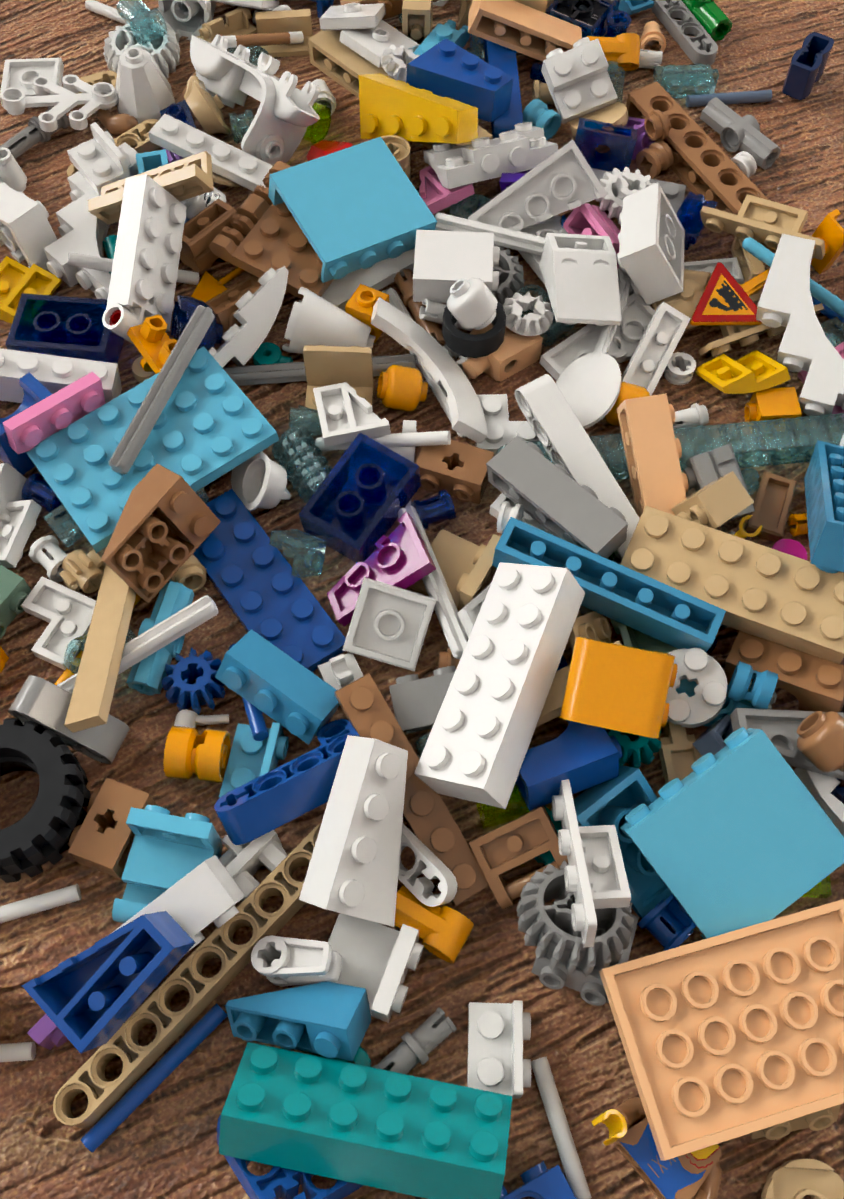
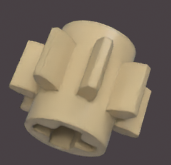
M77 549L64 558L62 562L64 570L59 575L69 589L78 592L81 588L84 593H93L100 588L105 564L101 560L102 557L94 549L88 554L82 549Z

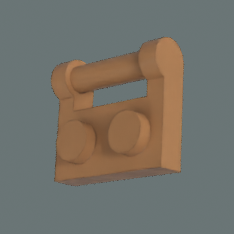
M544 805L469 842L485 878L502 909L514 905V899L520 897L523 887L527 882H530L535 872H543L547 865L508 884L504 881L502 873L549 850L555 860L550 863L551 865L560 870L564 860L568 864L567 855L561 856L559 853L558 833Z

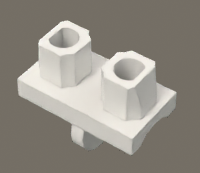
M272 830L251 842L241 845L233 844L228 835H226L221 841L228 850L219 860L244 893L245 897L240 900L243 902L260 884L253 875L263 865L272 872L288 855L283 849L277 833Z

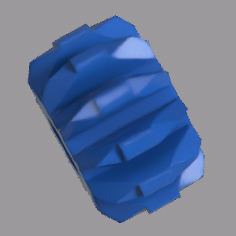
M193 648L189 652V657L186 658L176 653L175 659L177 664H165V672L168 676L162 678L161 681L164 690H167L165 696L168 702L171 704L177 703L179 711L192 706L193 711L198 715L201 712V706L205 704L214 710L215 702L213 698H224L226 694L222 687L225 684L215 678L222 661L219 658L213 660V656L208 650L199 657Z

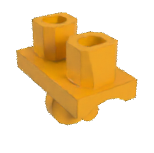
M161 315L147 317L141 325L130 327L127 332L128 337L143 356L140 360L141 367L144 371H154L155 374L161 371L177 343V340H171L165 332L168 324Z

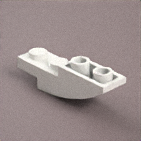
M285 266L276 271L271 267L258 280L261 286L255 293L252 294L248 290L235 303L239 309L233 316L242 325L239 327L235 323L222 336L225 342L217 350L213 347L208 350L222 368L230 360L237 366H244L268 335L282 305L287 286L289 271Z

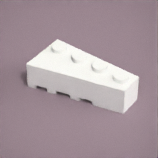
M0 182V247L5 244L12 251V257L19 262L26 260L29 268L34 263L45 270L48 269L46 263L49 261L44 248L56 241L57 237L47 219L49 217L47 209L40 201H34L23 192H18L10 188L6 183Z
M347 735L299 900L326 910L394 927L408 759L407 750L378 739Z

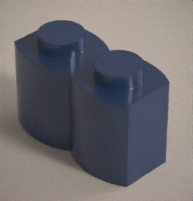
M812 32L805 38L802 48L796 51L792 57L782 88L783 94L799 100L809 96L814 83L823 75L834 44L833 38L817 32Z

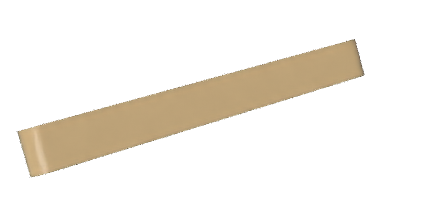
M321 823L237 907L239 913L221 927L216 928L128 1018L112 1038L102 1045L59 1089L53 1101V1112L58 1121L64 1125L78 1128L91 1127L98 1122L251 961V953L256 943L265 936H275L304 906L306 902L299 900L304 881H295L292 879V875L298 867L309 866ZM280 896L284 899L283 905L278 911L273 913L263 911V904L269 897ZM244 926L251 927L253 935L250 941L243 945L233 943L232 939L236 930ZM212 958L221 959L222 966L217 975L211 978L202 976V968L206 961ZM182 990L189 991L190 999L187 1006L181 1011H172L170 1002L174 994ZM154 1023L157 1028L155 1039L149 1045L140 1046L138 1043L140 1030L146 1024ZM120 1057L123 1061L122 1073L114 1081L108 1082L105 1078V1068L109 1061ZM85 1092L88 1097L87 1109L80 1117L74 1118L71 1113V1103L75 1096Z

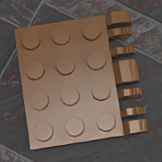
M277 161L262 180L265 187L258 185L238 208L237 214L233 215L230 222L234 229L224 226L221 232L209 244V248L217 257L259 278L271 267L276 271L285 266L289 271L286 292L303 299L304 295L298 294V291L301 287H304L321 297L334 279L322 283L320 278L323 263L286 204L283 202L274 206L268 197L270 174L291 167L282 161Z

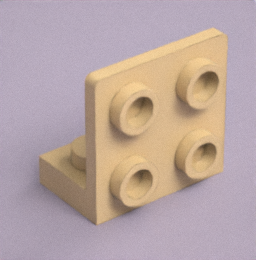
M305 345L303 347L307 380L305 420H319L313 388L347 382L355 389L356 394L368 401L373 409L374 381L372 349L370 347Z
M442 529L432 542V550L458 611L492 582L497 570L496 567L492 566L493 557L500 536L493 534L487 546L484 544L478 546ZM422 579L409 586L429 596Z

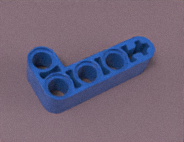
M338 719L327 723L317 732V738L321 746L219 798L214 805V809L230 841L235 845L246 844L328 802L347 735L360 737L352 724L346 719Z

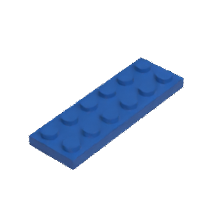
M233 489L206 503L221 522L196 549L193 555L206 568L207 577L246 631L249 632L252 629L311 672L318 669V665L326 663L329 659L343 653L342 649L346 637L249 510L246 509V506Z

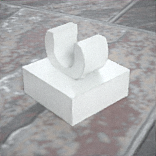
M353 653L340 654L329 659L328 662L318 665V672L322 680L336 690L364 676Z

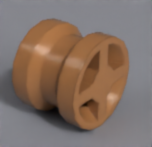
M657 140L649 148L638 152L635 160L641 175H650V179H653L661 171L667 170L673 165L674 157L669 145L664 141Z

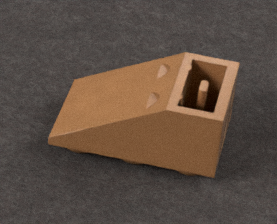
M156 464L131 491L101 560L149 604L221 521L182 476Z

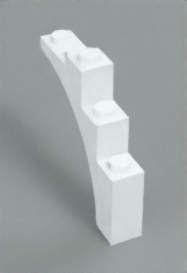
M124 142L117 148H123L130 159L131 166L128 169L131 177L139 174L136 154L138 152ZM77 171L67 178L71 188L69 194L73 202L56 212L60 223L58 230L62 237L44 248L49 261L46 263V266L50 273L56 275L58 279L61 278L70 287L79 283L85 290L90 289L93 291L98 301L104 307H107L111 274L107 271L68 266L69 252L104 257L102 241H105L104 238L109 228L108 224L88 212V200L99 195L83 175Z
M782 234L757 306L756 320L772 328L786 327L778 350L777 362L786 366L788 371L801 372L802 370L808 372L799 398L801 410L806 415L815 418L831 417L835 405L841 406L844 410V359L827 339L814 310L810 292V266L815 240Z

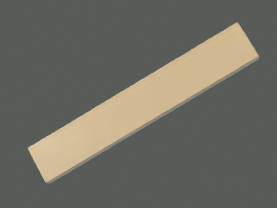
M105 565L64 724L72 733L107 724L136 598V592L107 565Z

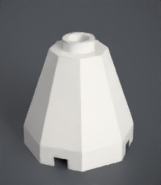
M158 0L159 7L156 9V12L162 24H166L170 30L178 33L180 37H189L186 40H191L192 35L200 36L199 29L202 28V24L213 20L216 2L211 0Z
M131 47L119 56L115 86L118 96L117 108L119 114L124 113L134 116L138 124L148 119L159 120L164 114H168L175 104L171 85L150 53L138 47Z

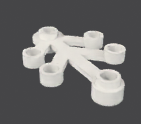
M73 74L63 76V87L51 82L45 76L33 78L34 92L41 96L25 97V92L17 87L5 88L0 93L3 108L11 115H21L24 113L25 108L54 106L48 112H43L38 116L40 129L45 132L57 130V120L77 105L85 104L79 110L69 113L70 126L75 130H83L88 126L87 118L99 109L109 110L118 104L117 92L112 84L98 82L92 86Z

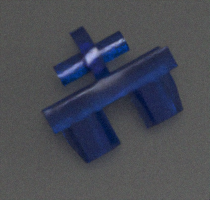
M689 192L687 197H685L676 213L685 230L684 250H688L691 244L694 245L705 228L700 215L702 206L716 209L718 202L706 201L704 195H696L692 192Z

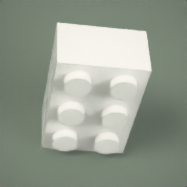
M655 183L623 198L622 212L619 215L621 222V232L618 233L620 248L619 253L616 255L619 268L622 272L628 273L636 295H641L647 305L683 292L685 230L660 184Z

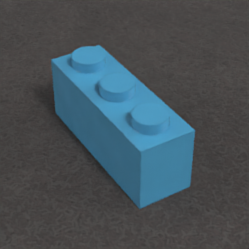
M252 629L225 653L215 676L216 679L225 684L229 689L236 692L276 722L281 723L290 733L308 745L317 736L318 730L332 719L340 705L335 697V691H337L335 688Z

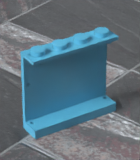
M381 137L272 173L269 176L268 197L274 206L283 202L286 204L323 263L320 278L322 283L332 279H341L348 273L361 268H370L382 260L396 258L403 252L415 248L416 230H435L436 218Z
M742 727L731 733L724 740L726 744L724 748L715 755L710 752L696 760L691 765L693 772L681 781L679 778H675L666 783L658 791L660 795L658 799L649 806L643 803L631 810L625 817L627 823L620 827L621 831L631 838L702 934L700 936L703 940L772 920L844 863L843 835L761 729L748 728L746 730Z

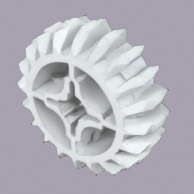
M136 19L133 23L125 21L124 26H116V31L108 32L109 37L104 39L103 54L110 71L117 73L119 56L131 47H138L148 51L166 79L169 78V73L176 72V66L180 65L179 42H177L173 30H170L166 24L160 25L158 20L149 22L148 19L138 22Z

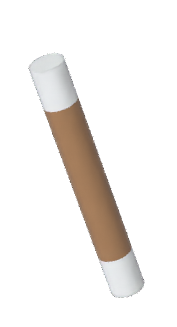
M302 31L223 36L228 39L227 48H237L239 45L252 47L299 44L304 42Z

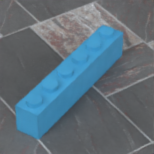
M817 440L804 477L810 564H814L820 570L828 573L844 572V446Z
M510 517L495 547L492 566L498 568L499 563L502 562L568 568L585 592L581 606L678 649L695 647L707 652L715 640L726 613L725 610L513 517Z

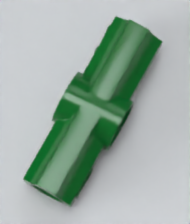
M682 0L715 42L722 40L731 31L733 23L716 5L714 0Z

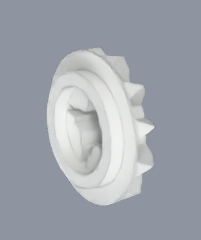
M391 44L389 49H384L381 65L392 78L406 82V65L420 55H415L413 49L408 50L404 45L398 48L396 45Z
M528 291L522 296L515 292L512 298L505 299L503 308L506 314V327L511 331L523 336H537L545 333L551 327L554 313L551 312V303L543 302L542 295L532 297ZM533 310V313H528L522 318V311Z

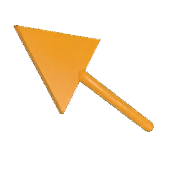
M238 267L219 281L205 271L184 309L197 308V306L226 291L227 288L224 284L245 270Z

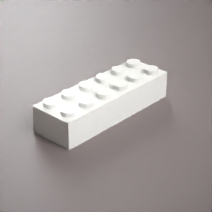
M499 563L414 772L417 777L436 793L506 809L585 595L584 590L568 568Z

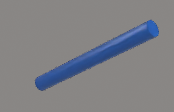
M217 1003L81 1138L82 1143L89 1151L93 1153L228 1016Z

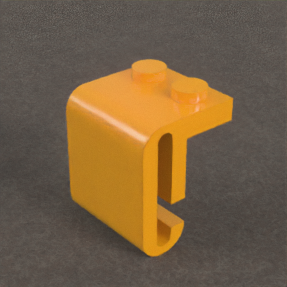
M576 636L560 718L634 735L659 738L660 729L666 726L669 714V703H666L669 687L673 688L677 675L678 665L674 664L675 656L668 653L648 651Z

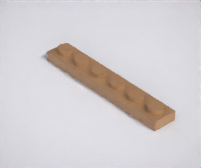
M370 673L335 691V697L360 737L378 739L408 751L403 817L412 833L456 877L458 885L457 893L451 901L453 905H458L489 886L475 855L441 796L414 774L419 758Z

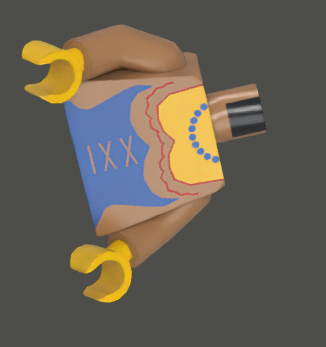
M640 1097L628 1098L614 1109H609L592 1120L593 1127L600 1122L606 1125L609 1130V1138L603 1141V1144L608 1146L613 1143L657 1199H717L722 1174L718 1160L723 1153L718 1144L661 1161Z

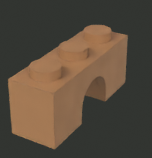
M742 631L738 632L725 662V674L728 685L738 661L750 664L755 671L763 672L768 670L778 674L776 687L790 692L798 699V710L841 712L844 705V665Z

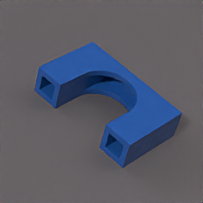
M563 655L557 671L568 666ZM566 720L569 725L561 735L549 742L528 749L515 785L529 811L551 803L552 796L559 795L561 780L569 779L571 791L574 794L618 777L619 759L622 758V749L617 738L614 735L609 736L604 728Z

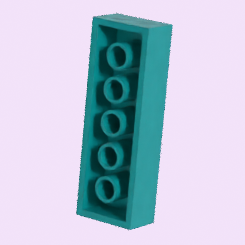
M248 1042L221 1113L219 1154L426 1199H500L505 1177L513 1096Z

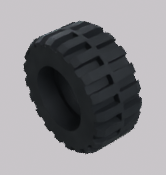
M6 718L3 721V725H0V777L14 771H32L39 775L40 786L38 796L30 811L17 823L0 830V878L6 883L19 881L21 873L24 872L32 878L43 873L42 865L48 861L55 865L64 858L60 852L66 845L69 846V840L75 827L79 824L82 825L87 815L83 807L88 806L91 798V792L86 787L89 782L86 773L80 766V762L61 738L52 730H45L43 726L36 722L27 721L23 724L19 718Z

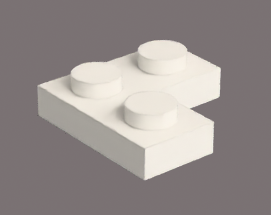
M507 394L477 395L486 419L487 437L481 444L476 442V447L494 452L495 456L518 435L525 442H532L537 445L544 455L545 449L528 421H509Z
M42 576L21 605L25 612L49 623L31 649L33 654L48 663L66 670L86 642L96 600Z

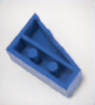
M445 38L407 64L406 83L419 89L432 91L435 95L448 97L478 108V119L493 122L510 108L514 78Z
M167 911L144 914L95 942V945L59 963L57 967L42 976L23 984L22 987L80 1053L106 1044L196 942Z

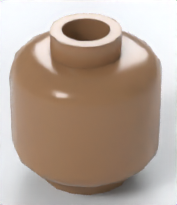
M816 711L798 726L797 748L822 772H833L837 769L843 772L844 718L834 711L825 713Z

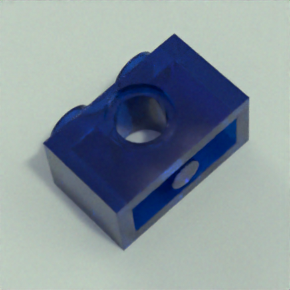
M579 117L574 142L591 168L604 171H613V168H617L620 172H623L625 167H630L637 142L638 129ZM599 145H606L610 148V151L599 153L595 148Z

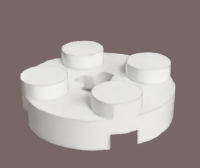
M683 648L669 652L668 654L675 656L674 664H677L678 667L674 686L668 689L666 703H669V714L667 722L670 721L687 728H695L709 723L718 716L726 701L728 683L723 668L701 648ZM687 679L689 682L695 681L698 686L694 688V696L688 697L685 692L678 694L676 689L680 687L681 680Z

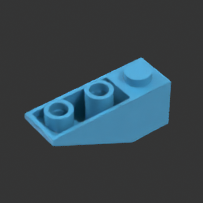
M327 981L228 1000L225 1005L234 1037L245 1041H258L277 1045L287 1050L296 1049L320 1054L326 1058H339L353 1061L372 1020L365 988Z

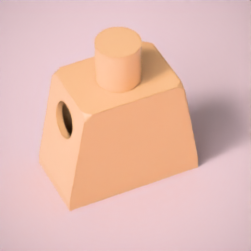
M490 323L487 327L480 330H476L474 328L470 332V334L477 335L486 333L487 331L491 330L494 325ZM505 325L504 341L500 347L488 356L479 358L469 357L462 363V368L471 379H475L485 372L495 381L501 382L540 359L543 338L540 335H519Z

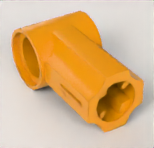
M623 33L616 37L587 36L590 41L599 39L609 66H614L615 70L633 71L639 68L640 36L638 34Z
M403 885L397 891L394 925L400 929L402 924L418 929L419 940L422 941L421 944L424 945L425 949L446 962L454 963L470 935L474 923L460 912L448 906L440 908L439 906L430 907L424 905Z

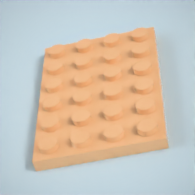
M844 899L603 968L599 971L661 1161H666L844 1103Z

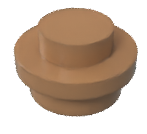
M656 109L651 111L650 115L644 120L645 130L651 140L655 141L658 139L662 141L668 137L671 123L666 113Z

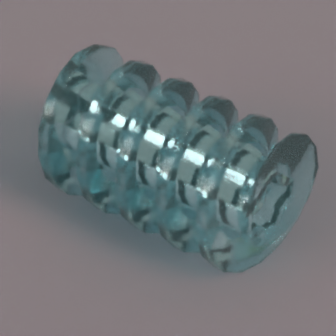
M304 426L292 427L281 434L279 441L274 443L272 448L273 457L279 462V465L286 469L287 479L292 483V487L298 492L299 498L304 503H319L326 500L337 490L340 482L334 478L335 470L328 466L327 458L322 456L321 449L315 446V440L309 436L307 428Z

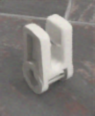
M270 935L265 936L256 943L251 953V962L253 967L260 974L266 976L274 985L284 987L309 985L324 981L337 983L341 972L342 956L338 952L332 951L331 945L325 941Z

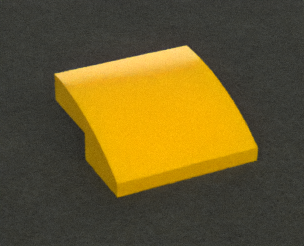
M6 256L0 263V320L28 327L62 283V279H58L56 275L34 263L28 268Z
M758 350L737 360L722 354L695 368L696 375L726 394L758 392L780 385L791 379L786 366Z

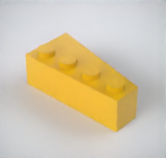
M381 73L358 75L361 139H375L386 135H397L406 141L459 144L471 142V140L478 138V108L448 97L435 95L432 91L410 86L409 83L400 80H393Z

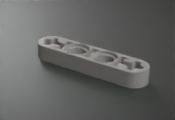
M653 0L652 12L688 58L697 66L707 67L715 62L718 46L682 0Z

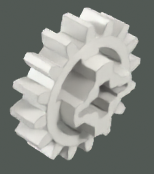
M625 167L623 172L613 168L612 173L606 171L603 179H600V183L608 195L595 200L601 202L599 207L601 211H609L607 216L609 219L615 217L618 219V224H621L619 215L622 212L623 198L655 183H650L651 176L641 175L639 169L632 173L628 167Z

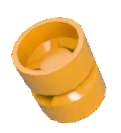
M171 727L164 749L163 764L165 776L190 779L193 774H197L201 781L223 782L231 750L230 733L223 730L206 729L202 734H199L196 728Z

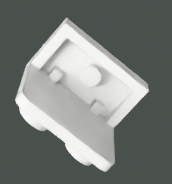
M339 914L328 940L332 951H336L342 956L341 972L337 983L365 988L372 1017L389 1023L393 1011L401 1012L409 987L403 985L408 969L416 970L424 945L418 943L419 930L402 924L400 931L376 922Z

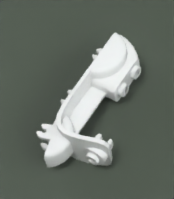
M219 34L214 37L212 43L192 35L190 41L191 62L196 70V77L204 82L205 90L212 97L218 95L222 103L231 108H234L235 103L244 106L248 95L261 102L250 127L242 139V151L271 165H274L277 161L287 163L299 146L307 127L320 120L319 115L312 108L319 96L320 86L308 81L300 90L296 88L298 76L291 75L288 71H285L281 78L274 76L279 69L280 61L272 56L261 52L257 67L249 62L250 49L243 45H239L235 52L231 53L227 51L228 39Z

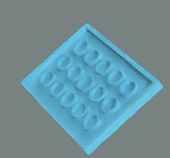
M204 346L193 355L127 474L113 471L109 465V460L159 373L71 423L68 427L47 437L33 449L26 452L96 553L107 547L131 491L156 464L182 476L196 492L279 441L277 431Z

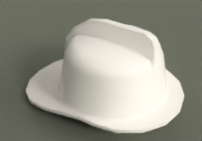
M263 451L232 469V489L246 506V509L250 511L257 508H274L281 499L289 500L292 496L286 488V469L269 459Z

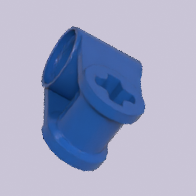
M673 894L666 900L663 899L637 924L641 929L647 928L664 947L663 951L679 947L694 932L693 929L697 927Z

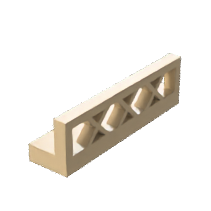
M207 151L134 175L147 174L179 201L214 191L211 155ZM125 179L102 186L101 196L88 200V212L108 225L119 222Z

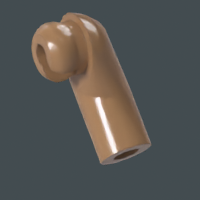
M102 109L97 113L98 120L115 136H119L138 125L137 119L129 114L113 115L109 110Z

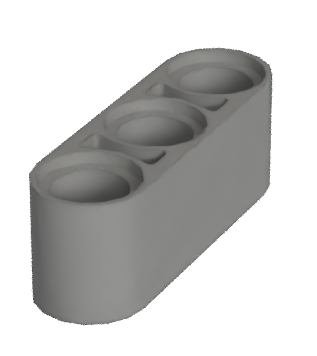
M28 675L8 712L24 723L33 721L43 726L45 730H52L61 738L65 745L101 763L112 764L130 730L129 726L109 714L107 724L72 733L64 725L72 694L41 677Z

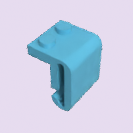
M146 805L145 810L134 807L130 808L126 824L135 836L121 880L126 882L127 885L123 898H115L112 909L113 921L125 923L202 862L214 855L218 859L221 857L222 839L213 823H210L208 817L196 813H186L185 818L169 815V810L156 805Z

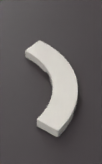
M379 297L373 306L371 324L392 337L405 349L423 358L421 362L423 367L428 371L436 384H442L447 392L446 402L451 415L452 430L481 444L487 437L486 419L480 400L464 372L450 354L424 328L395 306Z

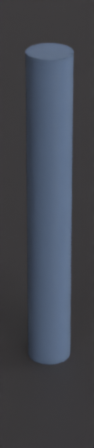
M772 90L687 95L686 106H707L708 102L715 97L726 105L771 102Z

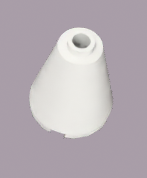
M304 287L299 289L298 294L304 295L302 301L294 302L284 336L285 339L290 340V344H284L282 346L283 351L303 354V347L305 345L359 346L372 349L376 336L370 334L371 327Z

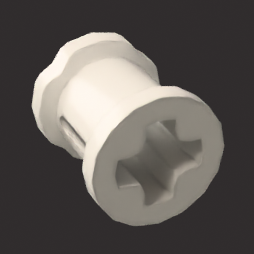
M48 535L39 538L30 547L28 556L33 562L40 563L47 570V576L50 580L54 582L63 581L59 573L64 569H61L59 566L68 554L59 547V541L55 536Z

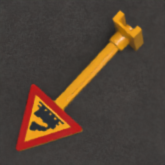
M838 209L828 213L812 235V237L825 241V255L823 259L813 258L811 261V265L819 275L828 270L844 250V229L836 221L841 214ZM718 262L689 321L690 325H761L762 322L756 320L757 306L749 296L764 288L770 268L749 281L739 284L721 262Z

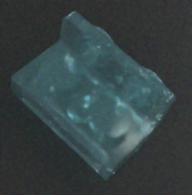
M710 64L655 66L653 73L654 82H658L672 98H686L687 95L713 94L719 77L718 70L711 69Z

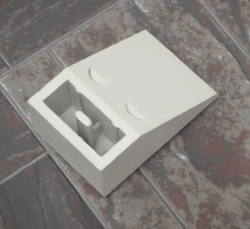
M547 233L539 267L556 322L567 325L576 323L595 324L597 326L621 325L617 257L610 237Z

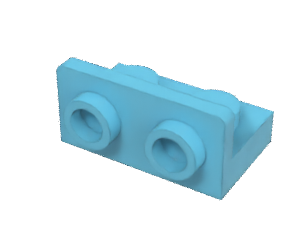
M273 722L272 727L267 728L269 736L262 741H255L253 739L250 725L238 723L219 798L274 770L278 766L279 759L285 760L289 737L284 735L281 723Z

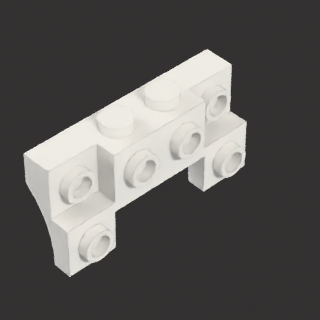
M522 122L515 124L514 130L500 133L499 138H476L471 140L472 144L460 147L451 143H433V148L423 150L425 163L433 168L442 187L452 189L501 177L502 173H518L533 169L558 150V144L546 141L544 128L532 126V122Z

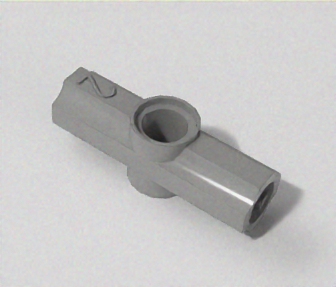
M717 97L710 100L702 110L700 119L720 134L721 143L727 151L736 152L740 150L741 152H748L753 156L756 164L764 170L771 167L779 157L781 148L760 132V125L754 116L745 115L741 117Z

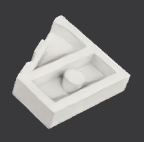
M347 382L313 388L325 447L391 434L389 421L386 418L380 419L373 412L372 405L364 398L359 397L356 394V390Z

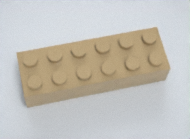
M645 506L620 565L725 610L726 613L721 623L725 626L838 664L842 662L844 658V573L822 571L816 565L810 564V561Z

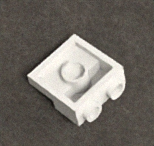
M589 37L581 38L573 44L572 49L563 52L562 48L554 49L543 60L541 71L558 114L561 115L562 124L614 104L618 99L607 72L609 64L598 38L590 41Z

